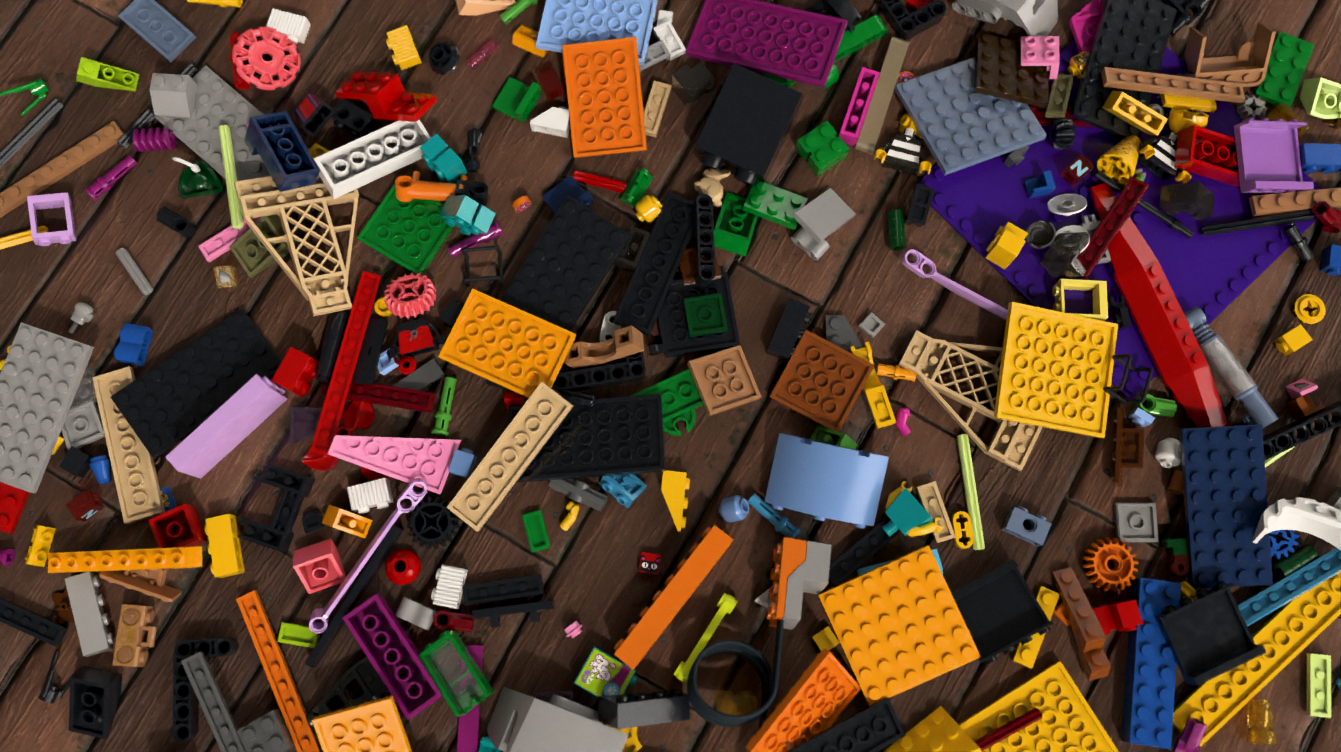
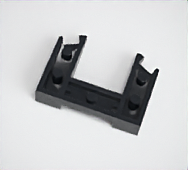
M819 0L804 9V11L827 16L833 15L836 18L847 20L846 29L850 33L855 30V26L852 25L854 20L862 21V17L849 0Z
M266 463L265 466L268 467V470L261 477L255 474L252 479L284 490L271 526L237 516V523H243L244 534H239L237 537L287 553L294 534H291L304 497H309L315 479Z

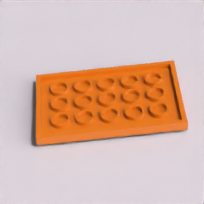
M630 37L562 45L574 158L647 151L637 38Z
M823 648L808 669L803 672L797 683L790 688L785 698L776 706L770 717L764 721L762 727L750 739L745 748L749 752H786L830 728L861 687L832 653Z

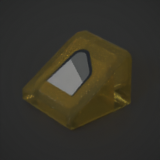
M234 266L213 267L218 289L237 287V272Z

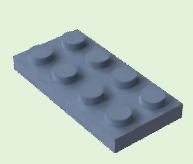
M134 0L118 15L123 22L169 62H172L196 39V36L155 0Z

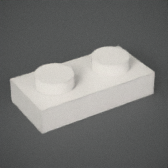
M666 21L653 28L659 41L663 40L671 54L670 61L685 54L686 48L670 21Z

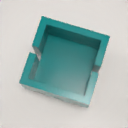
M436 133L420 147L423 153L421 157L425 161L426 166L431 171L434 170L441 182L456 183L461 175L467 174L466 168L461 158L451 148L446 150L448 145Z
M466 195L447 197L439 217L444 219V223L452 227L456 225V227L460 228L459 231L470 236V234H487L496 213L483 205H480L478 212H475L479 203Z

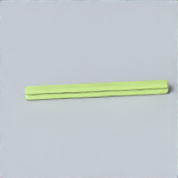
M220 125L218 129L231 224L234 229H241L244 225L241 207L234 186V182L237 181L230 127L228 125Z
M960 434L957 436L968 515L971 519L974 538L973 549L983 550L985 549L969 437L967 434Z

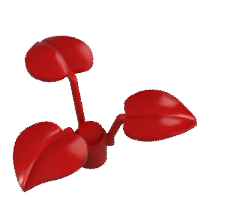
M353 401L343 414V424L346 427L338 428L334 436H354L351 431H356L357 428L363 430L372 425L375 419V412L370 403ZM310 449L302 459L305 465L318 471L330 470L339 461L337 457L312 453ZM361 466V472L368 480L374 481L381 478H390V476Z

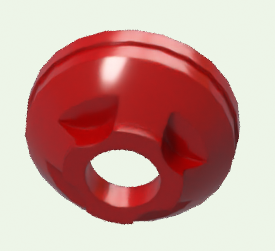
M399 549L392 552L385 562L387 577L398 585H407L414 582L421 571V561L418 555L408 549ZM400 560L406 563V569L403 572H397L395 569V564Z

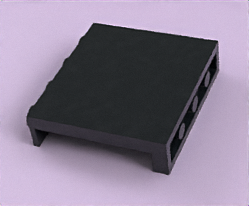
M1014 559L951 593L981 656L978 658L979 663L985 662L986 665L997 660L995 655L1001 652L1004 655L1015 650L1014 645L1020 642L1024 645L1033 640L1032 635L1037 632L1039 635L1050 631L1049 626L1054 624L1047 618L1017 569L1018 565Z
M1225 581L1212 585V589L1200 590L1195 593V597L1183 598L1178 601V605L1163 607L1161 609L1162 612L1155 615L1183 678L1188 685L1198 686L1267 653L1263 645L1255 644L1230 591V588L1235 587V583H1225Z

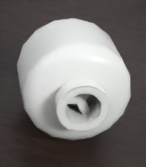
M1166 438L1159 442L1155 458L1161 466L1172 468L1180 465L1181 446L1179 440Z

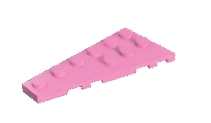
M335 435L327 454L406 483H410L416 478L424 479L427 483L428 491L441 495L455 450H458L461 440ZM415 484V486L424 489L422 484Z

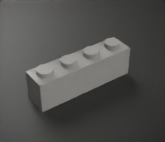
M85 572L65 578L83 656L90 657L112 650V644L115 641L112 632L108 630L107 625L110 624L108 614L104 613L103 610L105 600L103 595L99 594L100 580L98 575L92 572Z

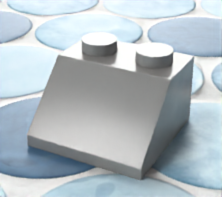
M153 73L150 95L154 115L156 117L192 119L198 86L189 75Z

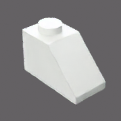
M552 107L530 121L532 131L568 138L570 130L569 109L565 107Z

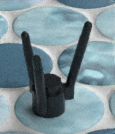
M56 650L45 684L38 697L47 703H54L56 698L62 699L65 691L70 687V680L61 690H59L60 686L58 684L52 683L59 650Z

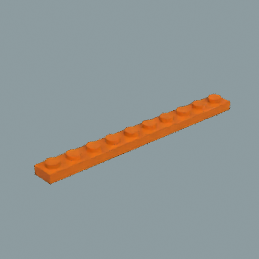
M257 590L237 598L236 601L297 752H322L315 732L306 719V710Z

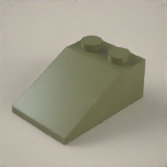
M279 215L263 216L255 223L266 239L285 235ZM251 228L229 247L250 278L277 262ZM293 239L294 246H298L300 243ZM286 242L271 244L281 258L290 253Z

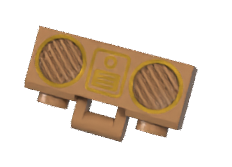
M122 604L113 666L145 667L149 656L147 648L154 647L157 627L151 626V622H153L155 617L154 606Z

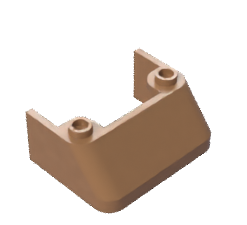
M1258 22L1254 40L1243 42L1238 47L1236 56L1203 58L1207 37L1194 27H1190L1184 54L1189 77L1241 83L1242 87L1261 84L1266 76L1276 31L1264 23Z

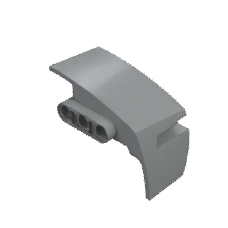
M954 0L952 3V8L957 13L995 24L1000 17L1011 20L1015 25L1024 28L1028 36H1048L1058 21L1057 0Z
M506 687L502 689L487 727L488 735L493 745L498 750L504 752H622L629 735L603 725V722L599 721L598 711L553 694L550 703Z

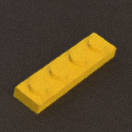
M1039 586L1035 598L1050 621L1060 594ZM1037 632L1031 636L1033 640L1024 645L1019 642L1011 660L1032 669L1045 633L1039 635Z

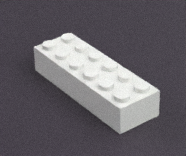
M420 120L417 122L396 121L314 158V161L320 170V178L333 199H336L422 159L421 155L423 153L420 147L431 137Z

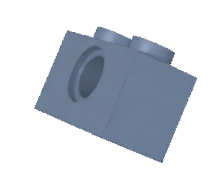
M1021 506L1010 508L1001 530L1037 547L1042 546L1051 527V523L1046 521L1047 518L1035 514V516L1029 514V510ZM1024 520L1029 521L1031 525L1029 530L1023 527Z

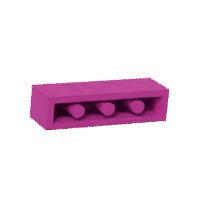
M864 67L861 69L839 134L845 144L854 147L856 145L880 72Z

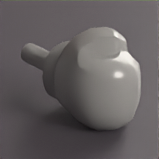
M78 302L75 304V310L70 318L74 322L68 332L73 334L78 324L84 325L85 322L88 323L93 319V308L86 303Z

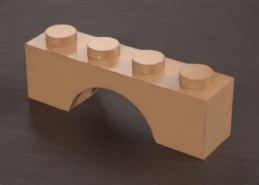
M631 325L615 330V335L604 342L586 343L580 341L574 343L565 359V364L575 370H581L644 351L643 333Z

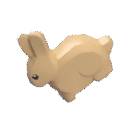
M726 168L720 171L707 169L703 172L704 177L694 182V188L700 194H708L712 198L713 206L721 207L723 186L719 181L728 177L731 171Z

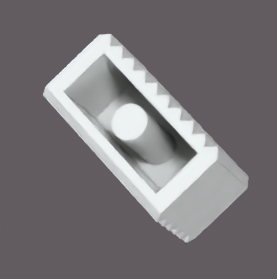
M273 8L266 27L277 29L276 31L286 34L288 36L287 39L297 44V42L305 43L311 24L305 16Z
M387 478L347 487L351 510L358 511V514L370 512L369 508L376 506L377 509L389 507L388 503L394 502L390 482Z
M442 564L436 573V580H438L437 588H433L431 599L434 600L433 604L459 609L468 570Z

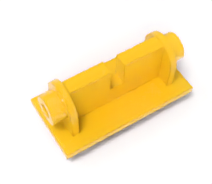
M37 525L33 529L34 532L31 539L33 544L29 546L25 559L28 565L45 567L56 528Z

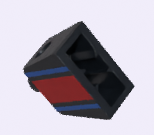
M309 93L307 97L302 98L301 104L295 110V115L299 127L315 137L336 110L313 93Z

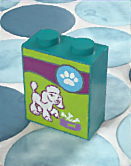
M594 647L574 683L597 697L626 694L628 686L633 687L638 676L635 675L637 670L631 669L627 664Z

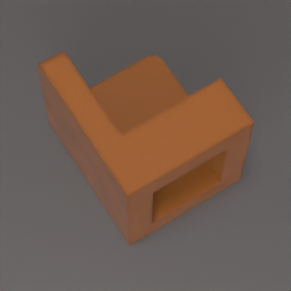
M1309 393L1286 402L1296 420L1325 408L1324 404L1316 406Z

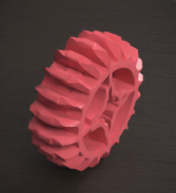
M412 272L410 275L398 276L397 280H391V284L387 285V290L384 291V300L388 310L394 316L398 315L400 318L406 316L409 319L411 316L416 318L418 314L423 315L424 311H430V306H434V301L436 300V289L433 282L426 275L422 276L420 273L415 275Z

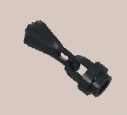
M473 128L467 133L468 154L471 158L465 161V168L470 173H476L480 169V163L475 161V157L479 154V144L483 134L477 128Z

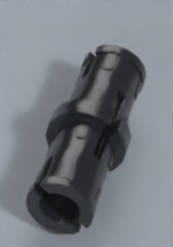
M1293 223L1285 227L1284 231L1292 242L1291 246L1296 249L1301 260L1307 261L1313 258L1314 253H1312L1306 243V237L1302 236L1297 225Z

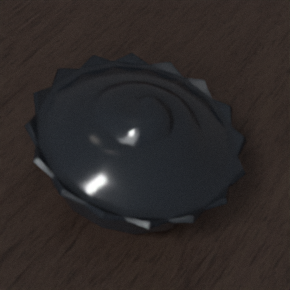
M444 41L432 47L429 53L432 71H435L436 74L445 75L455 70L460 59V51L457 49V45L453 44V42Z

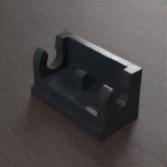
M915 185L904 224H916L917 227L925 226L934 188Z

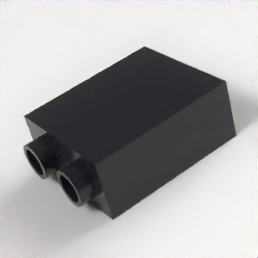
M733 63L695 147L698 153L702 154L699 162L717 171H720L723 164L736 169L733 178L749 186H754L756 179L766 182L803 102V93Z

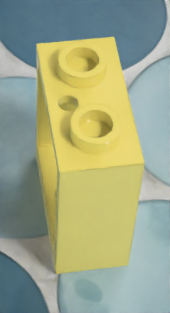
M1060 279L1053 286L1052 294L1055 296L1054 311L1065 313L1064 290L1092 291L1093 314H1068L1105 321L1108 318L1107 281Z

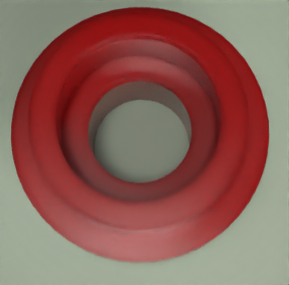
M410 356L402 357L398 361V370L404 375L411 374L417 368L415 359ZM406 362L410 363L408 368H404Z

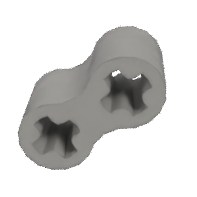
M802 226L791 236L793 243L814 261H817L830 248L825 239L818 243Z
M403 597L395 616L429 630L434 615L438 611Z

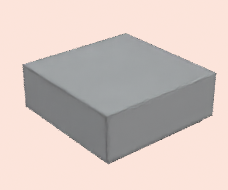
M870 312L858 327L873 339L885 326V323Z

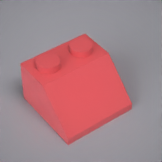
M332 538L293 552V567L308 594L340 584L346 578L339 551Z

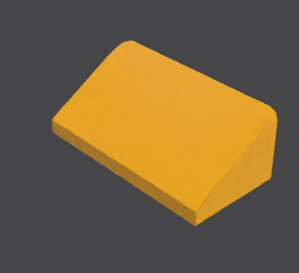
M521 25L513 33V45L542 58L548 52V50L536 48L538 31Z

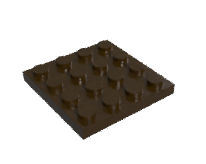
M978 32L975 46L974 92L1046 108L1049 104L1048 71H1046V66H1021V42Z

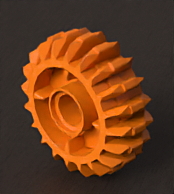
M1107 537L1104 538V541L1098 539L1097 544L1092 543L1090 544L1091 549H1086L1085 552L1089 556H1084L1083 560L1088 562L1082 567L1088 568L1089 571L1085 575L1092 576L1089 582H1096L1097 588L1103 587V591L1110 589L1112 592H1116L1117 588L1124 590V585L1130 586V580L1136 579L1132 573L1139 571L1137 568H1134V565H1137L1139 562L1133 561L1137 554H1130L1129 552L1132 547L1128 546L1125 548L1124 541L1118 543L1117 538L1111 540ZM1109 559L1114 564L1112 570L1109 569L1107 566V562Z

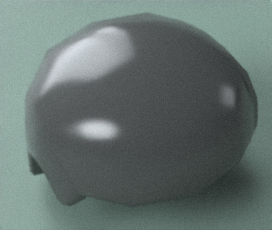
M1038 220L1028 226L1026 229L1028 234L1025 239L1031 247L1044 249L1055 240L1056 230L1051 222Z

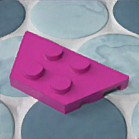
M1102 0L1091 1L1069 20L1079 53L1090 51L1104 5Z

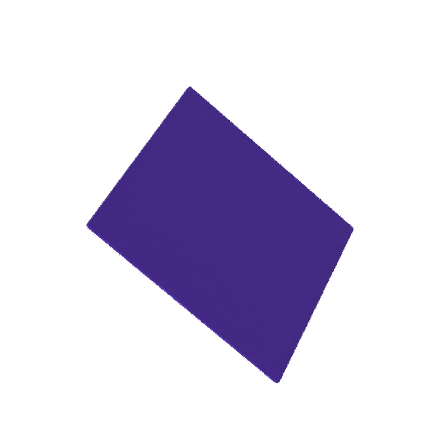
M1075 40L1059 53L1058 74L1070 75L1068 71L1069 61L1072 57L1079 54ZM1166 46L1159 74L1189 77L1186 64ZM1048 71V85H1049V97H1050L1051 88H1052V84H1053V80H1054V79H1049V71ZM1075 76L1067 107H1073L1081 79ZM1152 93L1149 105L1158 104L1162 107L1160 93ZM1215 100L1217 109L1214 112L1198 111L1209 115L1205 129L1235 138L1234 125L1242 123L1243 120L1238 115L1237 110L1227 101ZM1162 107L1164 117L1168 119L1172 108ZM1168 120L1158 136L1148 135L1141 131L1139 138L1141 143L1152 137L1166 136L1168 132H1172L1169 128ZM1042 126L1047 134L1046 138L1028 145L1030 148L1024 155V160L1017 166L1013 164L1008 168L1004 164L1007 157L1013 152L1011 151L945 176L937 164L930 171V174H926L917 183L918 185L935 189L930 206L1032 306L1053 310L1055 296L1052 294V289L1060 279L1107 281V302L1113 296L1114 301L1119 303L1118 297L1122 294L1114 279L1113 274L1115 270L1110 261L1097 264L1090 276L1085 279L1070 271V267L1078 255L1071 257L1059 256L1052 251L1051 245L1044 249H1036L1031 247L1026 241L1018 256L1006 269L999 267L985 257L988 254L986 249L996 237L995 233L1000 226L1004 227L1007 222L1026 231L1031 223L1042 220L1051 222L1057 232L1066 226H1080L1082 216L1087 215L1089 220V215L1095 214L1096 221L1099 220V212L1095 210L1090 192L1091 187L1103 183L1094 177L1098 171L1097 161L1102 154L1122 141V138L1097 127H1075L1076 132L1073 145L1070 148L1059 150L1052 148L1049 142L1050 138L1048 135L1051 126ZM1079 159L1082 161L1081 171L1085 167L1088 168L1080 177L1077 175L1078 165L1073 170L1070 168ZM1137 163L1136 169L1142 168L1143 172H1146L1147 176L1144 182L1149 184V188L1142 199L1171 218H1177L1183 222L1182 225L1192 230L1194 234L1191 238H1188L1179 231H1173L1169 228L1168 224L1138 205L1129 217L1158 259L1183 313L1194 307H1199L1206 316L1207 321L1205 325H1209L1291 245L1292 242L1284 228L1293 223L1201 236L1200 227L1203 225L1261 217L1252 216L1249 198L1262 194L1241 193L1240 185H1229L1191 172L1188 173H1190L1192 178L1185 185L1181 180L1179 182L1176 181V176L1162 181ZM1051 170L1056 186L1053 192L1049 195L1029 199L1024 182L1029 179L1038 178L1043 172ZM1302 171L1303 182H1313L1314 189L1312 190L1322 189ZM1112 189V191L1114 192V194H1115L1116 197L1118 198V196L1120 195V193H1118L1117 191H1115L1114 189ZM1061 194H1078L1086 198L1087 207L1079 213L1064 216L1051 212L1048 209V202L1053 197ZM1315 216L1312 220L1295 222L1300 233L1303 234L1318 218ZM1064 290L1065 313L1093 314L1092 291ZM1109 304L1108 318L1105 321L1113 323L1112 316L1115 309L1111 308ZM1128 308L1131 326L1125 330H1118L1115 355L1131 354L1132 360L1130 365L1134 368L1152 367L1153 374L1151 380H1153L1159 374L1158 369ZM1120 358V359H1122L1123 361L1127 362V359H1128V358ZM1114 360L1111 383L1114 386H1120L1125 366ZM1129 369L1124 387L1119 391L1127 399H1133L1145 387L1149 371L1134 372Z

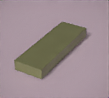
M1058 74L1057 79L1053 80L1045 117L1065 118L1074 75Z

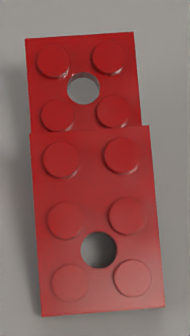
M356 71L335 91L337 97L341 99L365 100L374 119L417 122L437 101L434 94L406 93L398 74L388 72Z

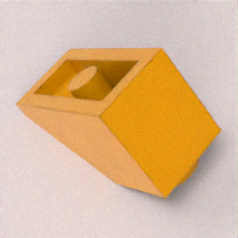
M329 505L322 523L366 538L373 520Z

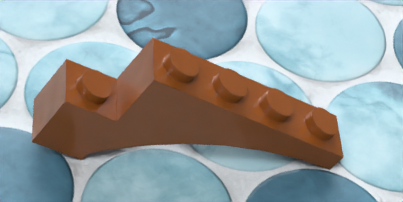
M1072 567L1053 572L1052 577L1065 606L1075 637L1080 665L1087 680L1092 681L1107 677L1111 664L1103 650L1106 636Z

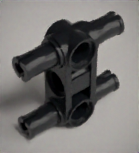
M1161 0L1164 4L1177 10L1175 15L1177 18L1173 22L1170 35H1175L1184 25H1189L1199 17L1204 10V6L1210 0ZM1188 9L1193 12V16L1188 14Z

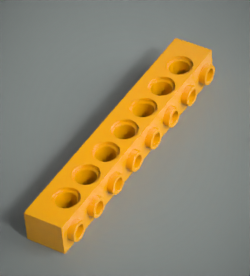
M202 546L48 553V573L202 567Z

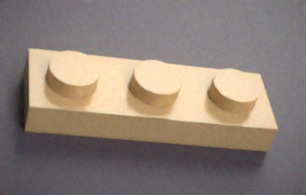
M658 81L653 83L644 111L645 130L648 136H657L672 85Z
M936 481L916 487L922 507L933 519L931 522L939 517L941 520L937 524L939 526L945 525L940 532H932L935 543L955 538L956 536Z

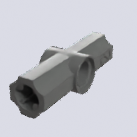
M576 479L550 480L548 485L552 489L567 495L566 497L580 504L584 503L600 512L605 507L608 496L591 489L589 485Z

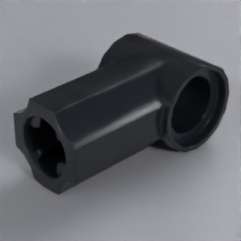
M167 207L158 211L156 219L158 222L174 230L184 238H191L195 235L196 226L187 218L180 216Z

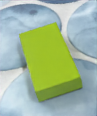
M281 622L277 642L315 648L320 640L321 633L312 632L309 626Z

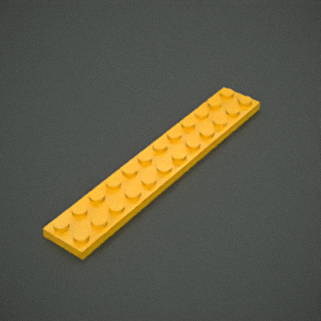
M1341 572L1288 602L1252 635L1255 644L1263 645L1267 653L1200 684L1174 708L1173 726L1182 734L1188 718L1194 717L1207 724L1200 747L1341 614Z

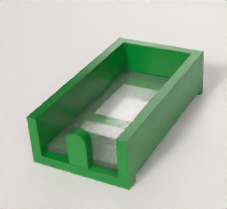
M447 630L438 636L439 640L435 643L432 642L423 648V652L418 656L451 710L458 717L464 716L494 693L495 690L490 686L458 635L459 633Z

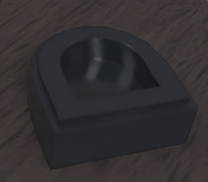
M310 511L303 516L302 523L306 534L326 528L325 524L322 523L323 517L320 513Z

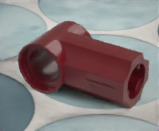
M1321 201L1313 206L1312 213L1323 223V231L1328 233L1340 232L1341 210L1333 209L1326 201Z
M439 611L434 615L433 623L440 629L472 633L474 619L473 615ZM441 614L448 616V623L446 625L439 623L438 619Z

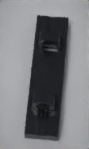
M553 600L473 610V619L490 618L491 628L500 627V616L530 612L531 623L540 622L539 611L555 609V604Z

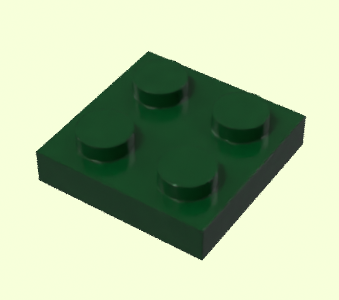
M721 293L683 300L689 337L728 331Z

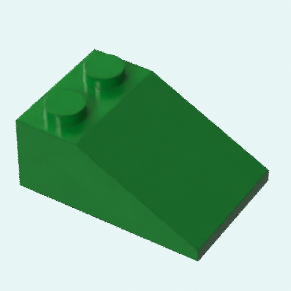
M726 193L714 229V246L746 257L758 216L743 211L747 198Z

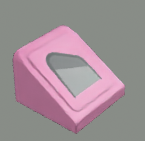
M1304 379L1286 386L1292 399L1303 396L1318 388L1316 384Z

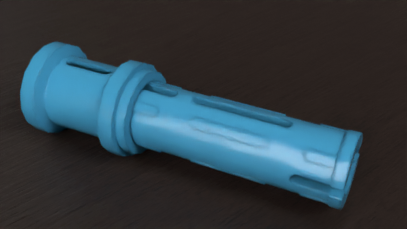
M756 493L747 501L748 504L775 526L776 532H780L785 537L793 539L800 533L801 529L795 528L788 521L787 517H781Z

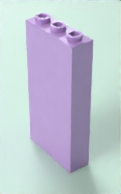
M256 374L165 458L178 472L201 479L288 399L284 395L286 391L266 376L262 378Z

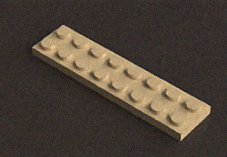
M129 366L92 377L124 524H131L165 513L153 457L110 398L135 381L133 368Z
M541 382L447 508L475 531H480L574 405L544 382Z

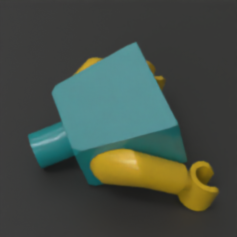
M903 481L900 487L889 494L885 513L890 518V521L882 527L889 536L898 529L904 536L909 535L913 537L926 535L931 532H940L945 527V525L939 526L937 524L941 520L939 517L931 522L933 520L932 517L911 494L913 487L905 488L906 481Z

